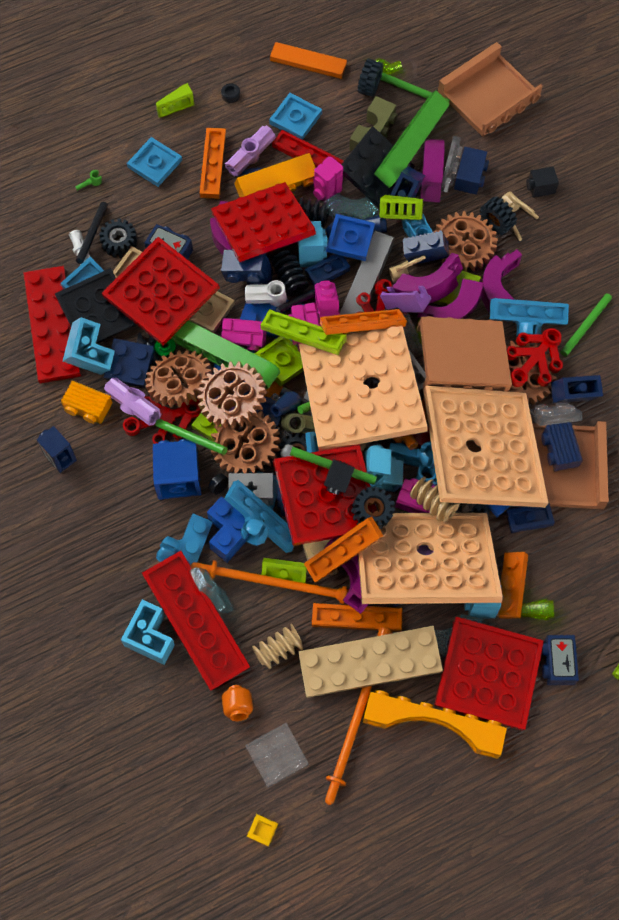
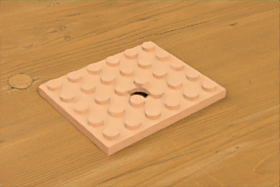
M402 325L398 327L392 326L387 329L346 334L347 339L339 355L306 344H299L319 451L428 431ZM370 377L380 380L378 387L374 389H369L367 385H364V381Z
M425 386L423 393L440 502L544 508L548 505L526 393ZM474 440V443L481 447V451H470L466 446V442Z
M393 513L388 524L380 529L384 536L358 554L362 604L502 602L503 596L487 513H455L447 522L438 521L436 516H432L430 513ZM421 545H428V548L434 552L430 555H422L417 550Z

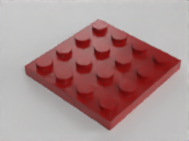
M286 182L211 208L214 219L239 262L316 235L313 224Z
M157 237L102 292V296L164 346L220 287L208 275L160 237Z
M360 444L311 452L329 460L334 458L367 473ZM294 456L274 459L273 464L293 546L339 538L357 526L358 520L354 521V513L352 514L351 512L352 504L363 489L366 491L368 487H371L370 483L351 477L346 492H340L337 495L327 491V486L323 484L329 470L328 468ZM376 505L368 506V510L374 513L377 511Z
M456 616L452 626L434 706L451 709L464 715H474L486 721H497L504 726L524 731L527 725L544 640Z

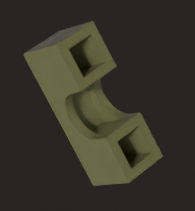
M375 96L367 110L366 122L374 125L373 127L385 138L388 135L389 126L391 124L394 125L398 116L396 104ZM361 125L357 126L350 138L349 151L354 149L370 128Z

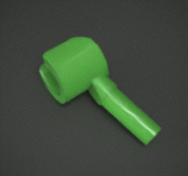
M93 170L90 172L89 179L75 187L78 191L91 184L99 186L102 182V176H99L98 170Z

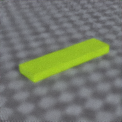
M270 309L260 325L261 330L339 355L347 339L346 334L326 335L321 326Z

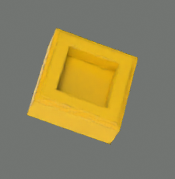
M256 814L247 837L269 847L278 823Z

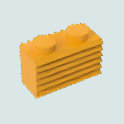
M71 381L69 388H67L65 395L61 399L66 413L72 416H76V414L83 416L84 420L92 424L95 422L102 424L113 403L110 395L75 381Z

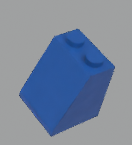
M181 439L177 442L164 440L153 444V481L158 500L201 495L196 443L187 439Z

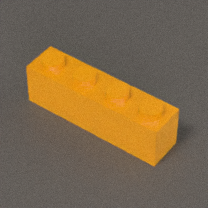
M310 153L238 177L234 185L239 197L250 195L286 182L291 192H293L298 186L303 185V187H307L314 183L315 165Z

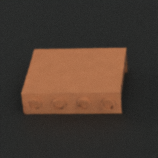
M497 42L439 80L438 92L444 98L450 100V105L482 137L494 132L499 125L507 123L512 116L523 112L528 105L536 103L541 97L542 85L540 84L537 87L531 85L500 55L502 46Z
M432 316L421 317L416 330L421 332L426 373L423 390L425 386L509 391L512 382L502 321L454 319L451 317L435 318Z
M597 421L595 427L572 425L583 461L579 467L555 472L552 465L548 464V448L543 445L541 440V434L545 427L551 424L532 423L550 507L605 509L609 502L606 422Z

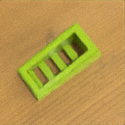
M188 83L159 100L156 103L158 117L161 118L194 106L193 92Z
M392 195L381 197L380 218L422 219L423 199ZM396 203H399L398 212L396 211ZM404 204H407V213L404 212ZM412 204H416L415 213H412Z

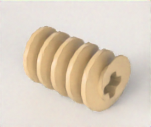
M426 477L421 478L412 488L410 497L417 499L416 501L419 505L423 504V508L430 510V514L436 516L438 521L447 522L456 513L460 503L440 502L438 485L432 487L433 479L426 482Z
M290 624L291 631L286 627L283 628V635L277 631L275 633L276 640L270 636L267 637L268 645L260 641V649L252 646L262 666L265 665L271 669V661L273 660L278 665L279 656L285 660L287 659V651L295 655L294 647L303 650L302 641L292 624Z

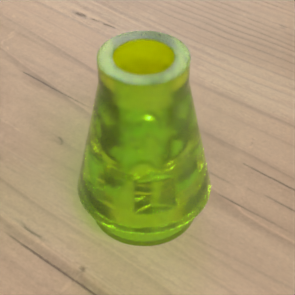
M546 598L523 603L522 617L549 621V618H554L553 600Z

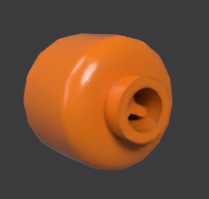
M233 685L222 694L225 716L236 722L248 718L253 711L252 696L248 689L240 685Z

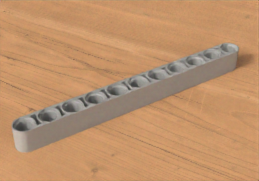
M377 231L374 232L366 261L361 262L340 315L354 314L359 311L364 312L362 307L357 304L356 297L366 292L371 300L374 286L379 281L393 247L395 237ZM361 296V300L365 302V298ZM306 391L304 398L309 401L308 391ZM308 411L302 415L312 416V412Z

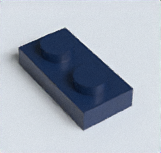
M334 254L305 269V273L312 284L315 285L321 281H331L349 272L351 267L344 256Z
M550 503L545 508L521 507L506 511L511 533L549 527L555 523Z

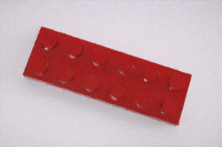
M64 266L23 272L39 384L81 377L80 367L63 362L71 326L55 293L63 290L60 284L66 279Z
M182 551L142 572V576L210 692L250 668Z

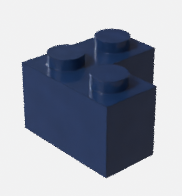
M224 250L221 272L226 282L237 283L239 281H246L247 285H264L272 282L273 269L266 253L239 262L233 250Z

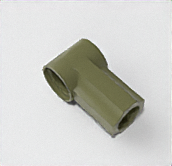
M287 413L282 418V427L288 432L302 434L315 432L312 416ZM295 417L297 419V426L292 429L290 420Z

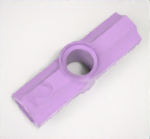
M267 125L262 126L251 138L243 140L241 148L225 163V168L234 177L239 176L250 164L256 163L259 160V155L276 138L272 129Z
M111 378L105 384L104 390L106 394L121 404L120 409L123 412L137 416L149 426L154 425L162 415L160 409L145 399V393L141 390L127 386L118 378Z

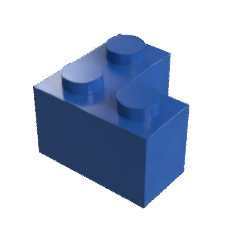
M221 496L207 511L208 520L212 521V524L220 529L209 541L211 551L228 563L246 543L250 534L248 533L245 539L242 538L241 529L245 523V517Z

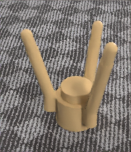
M511 191L502 197L504 203L507 201L509 203L508 206L513 208L512 212L522 208L535 219L539 218L533 209L519 200ZM514 225L512 227V230L514 231L517 239L521 241L522 238L519 234V231L517 227Z
M423 255L410 262L406 261L389 268L393 283H396L403 273L409 275L407 268L426 259V256Z

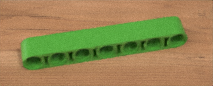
M437 90L427 98L375 171L374 175L388 188L398 180L401 172L410 163L450 105V102Z
M189 320L171 338L176 344L189 351H196L197 355L202 353L204 358L220 367L222 363L225 367H228L230 361L234 366H236L238 361L243 366L248 363L250 368L254 367L261 374L262 380L266 384L265 389H268L280 374L279 368L270 361Z

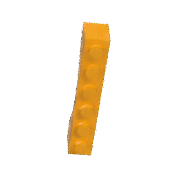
M376 690L375 693L370 692L363 719L365 724L386 729L392 725L407 721L436 723L458 734L469 744L475 753L496 759L501 756L507 728L502 727L500 722L488 720V723L479 721V717L465 714V717L460 716L451 709H434L432 704L420 702V705L415 704L407 697H389L387 692Z

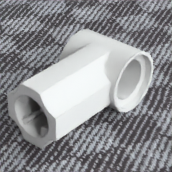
M278 280L264 285H246V304L270 303L278 307L287 301L285 285Z

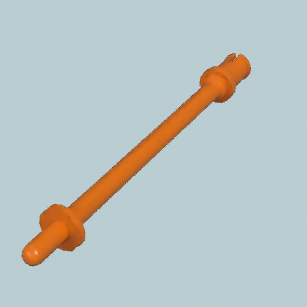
M213 560L212 565L197 562L191 564L193 571L210 574V580H213L215 575L333 597L340 601L339 603L344 604L342 600L349 591L347 586L333 589L218 567L216 560Z
M380 627L377 636L392 634V631ZM372 686L362 687L333 776H326V780L331 782L325 798V803L328 805L334 803L339 785L346 786L342 776Z

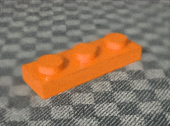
M525 552L504 553L500 584L503 598L501 608L497 614V617L500 619L521 618L528 554Z

